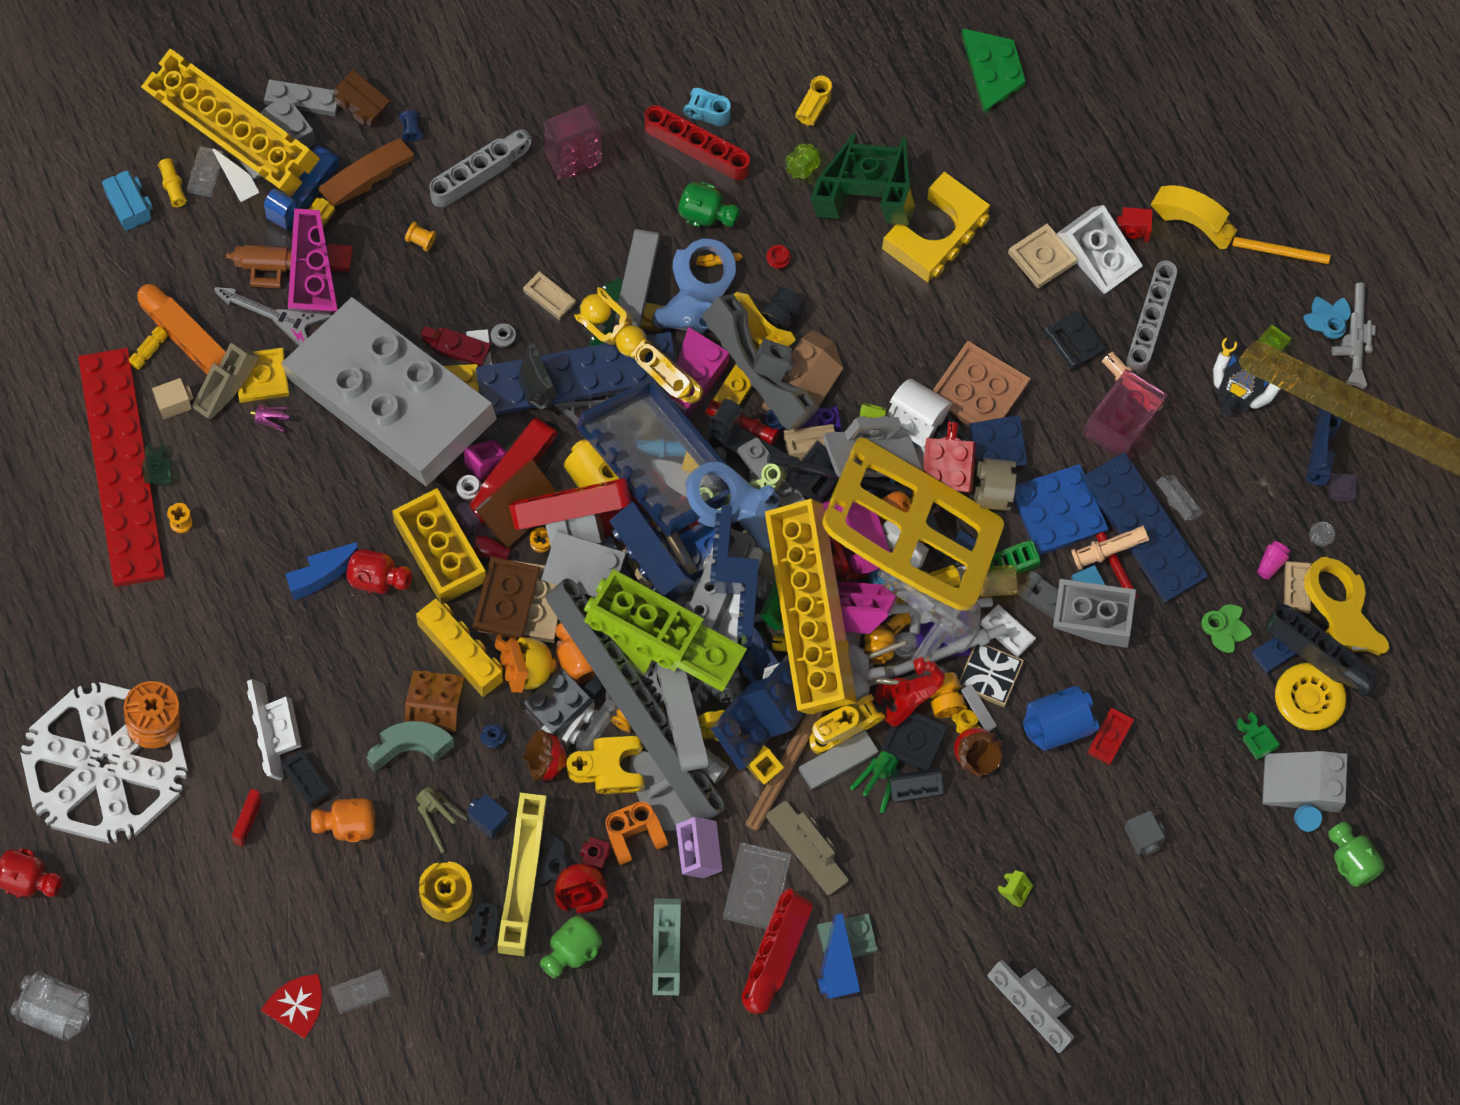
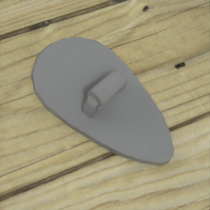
M641 751L638 755H631V773L640 774L645 780V788L641 792H636L639 802H646L652 807L663 830L676 831V824L688 820L692 816L651 755L645 751Z

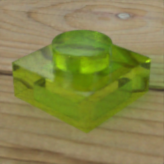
M1271 324L1257 340L1256 346L1273 359H1276L1290 343L1291 338Z

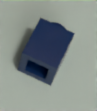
M484 794L480 799L478 797L475 798L468 807V820L491 839L509 822V813L487 794Z

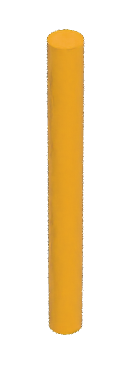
M1235 236L1233 238L1232 246L1324 264H1329L1330 260L1329 254Z

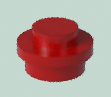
M775 245L768 250L766 260L771 267L782 269L790 263L791 254L785 246Z

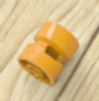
M944 673L945 680L943 686L934 695L930 696V698L934 699L931 702V706L936 718H949L953 714H959L960 711L967 709L963 694L958 693L961 686L956 673Z

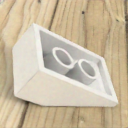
M1104 205L1092 207L1057 233L1058 237L1077 258L1078 266L1103 294L1143 266Z

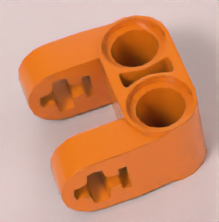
M646 802L634 803L611 813L606 818L607 833L619 865L632 861L624 839L645 830L648 831L656 850L668 846L660 822L652 807ZM640 811H646L649 817L645 821H638L635 815ZM615 821H622L625 824L621 831L611 829V825Z

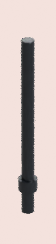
M769 453L767 456V463L785 467V470L796 472L799 470L836 480L840 478L836 475L833 468L801 461L799 457L791 455L784 457ZM863 477L860 486L889 493L902 491L908 497L912 493V489L907 486L870 477Z

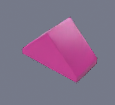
M496 440L471 445L464 450L465 465L480 481H483L491 474L507 452Z

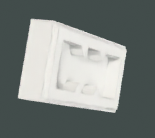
M997 605L980 624L986 630L1005 624L1008 633L996 637V639L1017 658L1036 639L1000 605Z

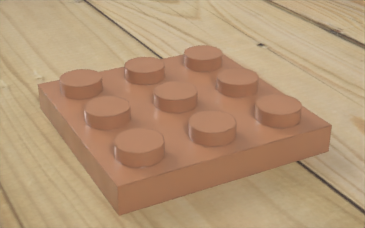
M967 341L937 383L933 392L952 402L948 411L949 414L969 425L972 422L1006 417L1030 383L1031 378Z

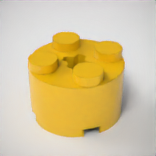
M438 862L429 866L421 875L419 883L420 900L424 910L431 917L451 922L468 911L473 900L472 883L468 872L461 865L455 862ZM450 888L451 890L450 893H441L442 889L447 891Z

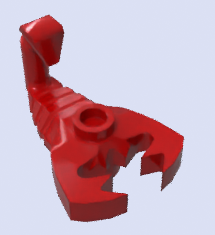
M919 657L913 661L918 675L923 674L924 670L929 671L931 675H925L924 677L912 680L895 678L893 680L900 681L896 685L878 684L875 701L881 705L884 697L889 701L890 694H892L895 700L894 705L897 707L895 712H892L887 707L884 720L889 725L896 727L903 722L919 704L929 699L931 695H934L943 686L945 680L944 671L934 661L925 662L924 657Z

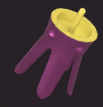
M260 404L256 412L251 411V414L255 415L256 424L270 426L282 432H285V428L269 419L288 420L290 418L284 412L276 411L288 409L289 407H266Z

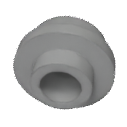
M498 324L491 331V340L498 347L506 348L515 341V330L509 324ZM506 332L507 336L501 337L499 333Z

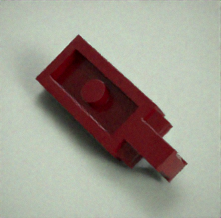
M425 326L421 333L422 341L431 344V348L436 350L437 354L469 365L477 364L478 367L483 366L491 350L490 343L447 328L439 327L437 331Z

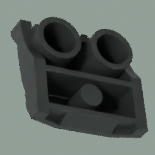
M535 344L528 345L520 368L519 384L528 404L544 410L551 407L552 400L558 396Z

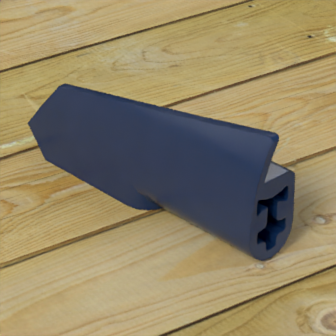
M1327 372L1315 423V434L1305 477L1307 482L1314 485L1327 484L1331 476L1335 452L1328 451V440L1335 437L1345 405V396L1341 391L1334 389L1335 379L1329 372ZM1332 401H1334L1337 404V406H1333Z

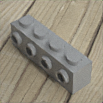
M731 529L729 557L749 558L755 546L752 536ZM712 551L711 556L708 555L704 561V572L701 579L698 578L695 582L696 584H694L693 598L691 602L688 601L684 608L704 618L702 624L718 632L733 594L715 593V585H710L711 563L717 564V560H713Z

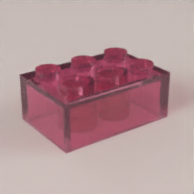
M589 103L544 121L545 157L557 179L571 177L577 171L584 168H592L602 161L601 124Z

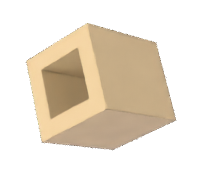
M181 378L152 388L163 420L191 410L189 400H192L193 396L189 386H183Z

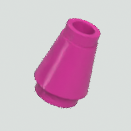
M1273 541L1271 545L1267 546L1257 573L1261 577L1270 580L1271 576L1289 559L1290 550L1283 544Z

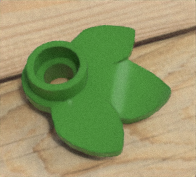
M1232 604L1224 605L1219 611L1206 613L1201 622L1203 630L1211 635L1214 646L1226 653L1234 652V642L1243 641L1251 636L1250 629L1239 620L1242 613V608ZM1215 621L1218 627H1212L1210 622Z

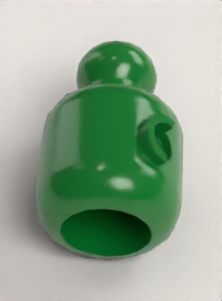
M703 181L702 183H689L682 193L678 206L679 215L686 219L687 223L697 227L701 225L710 227L717 220L727 227H733L738 219L740 209L734 204H724L723 194L715 189L714 185Z

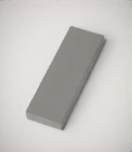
M863 731L801 765L798 770L811 791L878 755L879 751L867 732Z

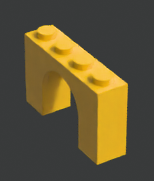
M943 172L929 187L927 199L951 217L955 225L953 233L941 240H927L914 233L905 225L896 224L883 240L882 249L927 283L933 277L937 278L943 272L944 264L948 260H954L960 251L961 245L963 243L968 244L978 226L982 228L990 218L988 215L990 205L946 172Z

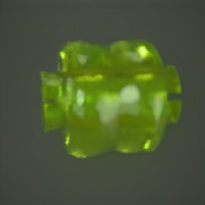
M800 143L792 153L786 156V171L789 174L792 172V177L806 179L810 176L812 170L819 167L820 153L816 148L813 150V145Z

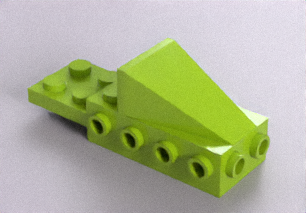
M614 569L607 579H601L595 590L598 593L596 598L591 597L584 608V611L588 612L584 622L589 624L592 629L609 635L644 674L654 660L661 667L674 672L678 667L723 692L747 648L703 625L704 618Z

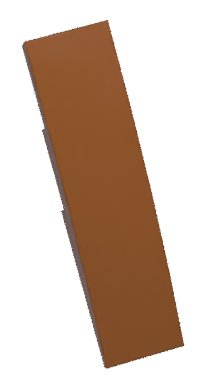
M398 138L362 157L321 185L319 191L334 207L371 190L373 183L391 176L395 168L411 162L415 154Z

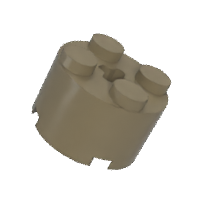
M984 458L983 462L978 461L976 476H979L980 483L979 486H975L974 501H976V504H980V508L1011 510L1008 502H1013L1016 474L1011 473V467H1016L1015 461Z

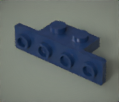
M754 623L752 647L743 646L747 650L739 663V670L742 676L750 680L751 683L763 679L765 668L781 662L760 629ZM739 638L738 644L741 645V646H742V638Z

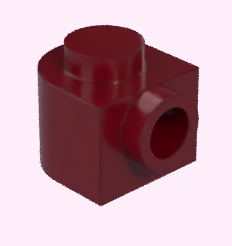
M590 837L589 842L584 841L581 848L580 856L583 857L582 862L604 869L610 853L611 843Z

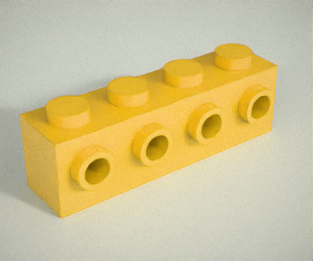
M435 598L416 613L418 626L478 693L485 697L503 682V668L494 657L490 659L485 653L486 648L478 639L474 641L470 637V631L462 621L457 622L452 617L454 614L446 603L441 604Z

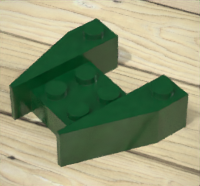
M852 133L816 181L811 196L816 217L840 219L847 195L852 194L882 197L880 206L885 222L909 225L915 208L912 159L906 137H902L899 147L859 144L857 134Z

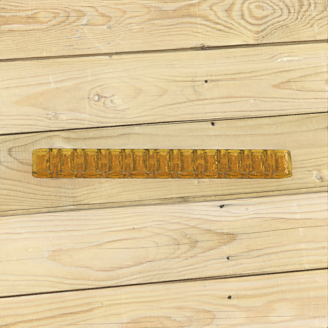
M1255 341L1251 343L1240 356V366L1246 372L1460 476L1459 438L1263 342Z

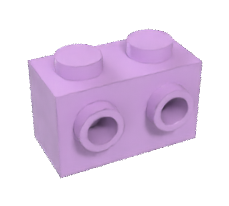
M693 817L676 824L682 874L706 878L721 872L722 863L716 821Z

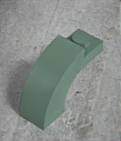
M420 721L403 722L382 731L380 737L383 744H377L371 748L366 758L368 766L374 773L393 757L405 751L422 752L435 763L454 747V739L445 730L433 724Z

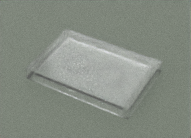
M740 842L723 919L767 929L778 899L783 893L791 854Z

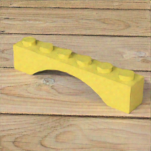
M520 793L508 886L498 940V953L525 956L546 810V796Z

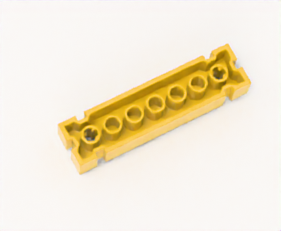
M170 48L159 62V65L162 66L158 74L152 71L141 87L253 171L271 182L279 190L292 197L302 184L299 177L304 171L309 174L320 158L305 145L291 137L287 132Z

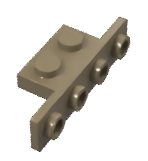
M787 801L782 802L767 813V820L827 896L832 895L848 883V878L834 862L835 847L829 838L821 836L818 832L819 827L812 817L807 818L803 812L797 815Z

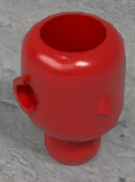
M360 549L355 551L349 560L347 580L353 588L367 591L370 594L372 592L384 594L391 585L398 590H405L411 583V570L406 566L395 567L393 558L388 554Z
M20 848V850L9 849L0 858V888L6 890L5 893L16 895L17 898L21 896L31 897L38 890L42 891L45 896L55 897L60 891L63 878L58 873H46L44 861L34 856L35 852L25 848Z

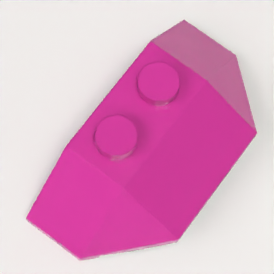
M837 581L845 632L870 634L888 617L897 600L896 595L881 584Z

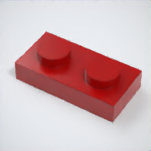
M1111 708L1087 754L1111 765L1134 719Z

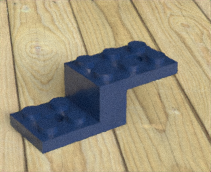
M722 505L721 513H716L715 534L719 535V538H714L713 560H717V564L711 563L710 585H715V593L740 595L739 612L744 613V616L738 617L737 638H742V646L752 647L759 559L729 557L732 506Z
M788 654L769 677L746 685L710 728L739 770L746 768L771 737L793 730L805 715V713L797 711Z

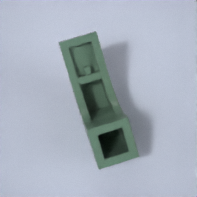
M654 899L653 995H679L681 899Z

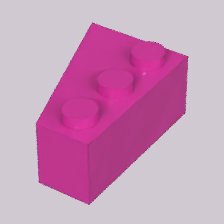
M688 327L677 365L702 386L703 393L700 400L693 404L676 398L669 392L667 394L673 402L678 404L687 419H689L729 365V352ZM693 385L687 397L694 395L695 389Z
M830 500L822 503L824 504L825 511L828 508ZM852 502L845 520L846 524L865 538L890 552L878 515L864 506ZM836 504L834 509L842 512L843 507ZM843 545L850 559L851 566L857 574L869 573L879 569V567Z

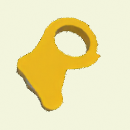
M1321 557L1315 561L1304 575V588L1310 600L1329 622V629L1325 632L1353 653L1368 651L1379 656L1387 652L1389 649L1387 639L1384 635L1378 633L1361 613L1366 592L1360 574L1355 575L1347 565L1336 559ZM1320 572L1332 573L1341 580L1346 589L1345 601L1333 600L1324 593L1319 584Z

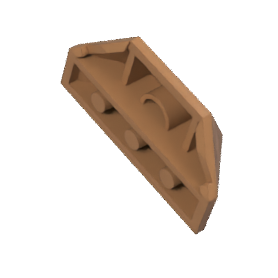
M811 330L800 339L792 351L791 359H794L790 373L785 372L782 380L795 387L805 389L819 407L842 373L843 365L834 341L815 330ZM765 402L763 403V409L767 411L771 409L765 404Z

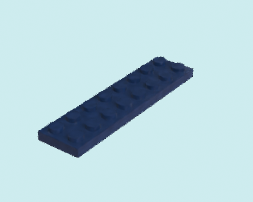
M671 332L646 336L647 340L653 344V347L662 351L676 363ZM601 344L540 356L558 396L552 400L551 405L623 392L652 377L635 359L621 354L616 344ZM653 351L646 354V363L653 359ZM523 359L476 367L479 394L492 403L495 415L536 408L528 404L519 384L518 377Z

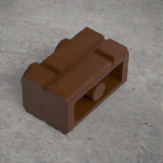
M354 69L337 85L333 93L335 102L341 108L345 109L347 107L354 113L353 117L360 124L366 123L369 127L383 114L391 101Z

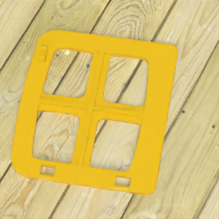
M858 438L854 443L822 521L826 532L851 551L943 604L964 611L971 609L978 600L1004 527L1002 518L988 509L980 508V504H976L973 500L866 438ZM855 457L863 461L861 465L854 462ZM866 468L876 470L916 491L908 512L895 508L860 486ZM852 502L864 506L899 528L900 534L892 553L876 545L846 524L845 520ZM933 502L977 530L978 537L972 551L927 525L926 519ZM836 504L843 507L842 512L834 509ZM918 541L926 542L965 565L966 570L959 588L946 584L911 565L910 561Z

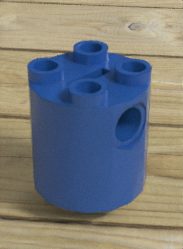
M1073 686L1028 702L1026 705L1027 713L1023 720L1027 737L1043 751L1092 735L1095 731L1099 730V724L1096 717L1092 716L1090 707L1093 706L1091 696L1088 692L1083 693L1080 686Z

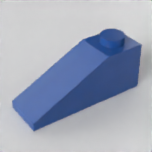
M836 913L833 916L820 970L821 978L817 979L820 993H825L828 999L860 992L842 913Z

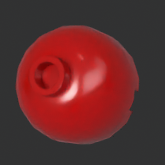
M583 863L574 864L565 868L556 880L555 900L557 905L565 911H568L569 907L572 909L578 908L576 913L592 912L601 908L604 905V899L608 898V889L604 875L594 866Z

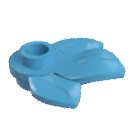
M1315 297L1312 304V313L1304 315L1303 318L1310 329L1323 332L1328 338L1338 339L1346 331L1345 322L1349 319L1351 311L1345 298L1339 299L1332 306L1322 298ZM1329 326H1335L1337 330H1332Z

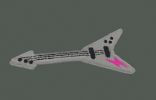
M214 288L215 293L228 305L232 302L272 319L298 346L307 339L305 329L308 326L327 321L331 317V314L327 312L274 310L237 294L233 288Z

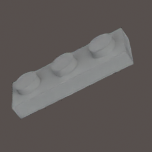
M269 79L264 98L265 105L269 106L287 95L298 111L336 117L338 104L333 96L334 90Z

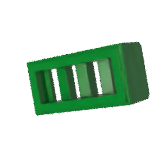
M1033 540L1022 542L994 553L987 572L990 581L993 582L1038 569L1040 558ZM1026 552H1027L1028 557H1029V560H1028V561H1026L1025 556H1024V553H1026ZM1013 556H1018L1020 564L1016 565ZM1005 558H1007L1010 565V568L1008 569L1006 568V565L1003 560ZM995 561L998 562L999 567H1000V570H1001V571L998 572V573H997V571H996V569H995V566H994V563H993V562H995Z

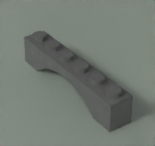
M733 294L719 296L702 315L708 328L718 337L722 347L730 353L737 367L745 373L750 380V384L763 397L765 404L773 410L779 418L780 424L787 430L803 427L819 409L818 405L805 389L795 387L783 380L778 381L753 372L754 358L757 350L751 338L747 312Z

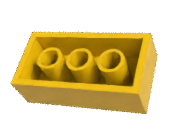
M438 488L392 511L396 527L441 604L484 583L486 577L485 569Z

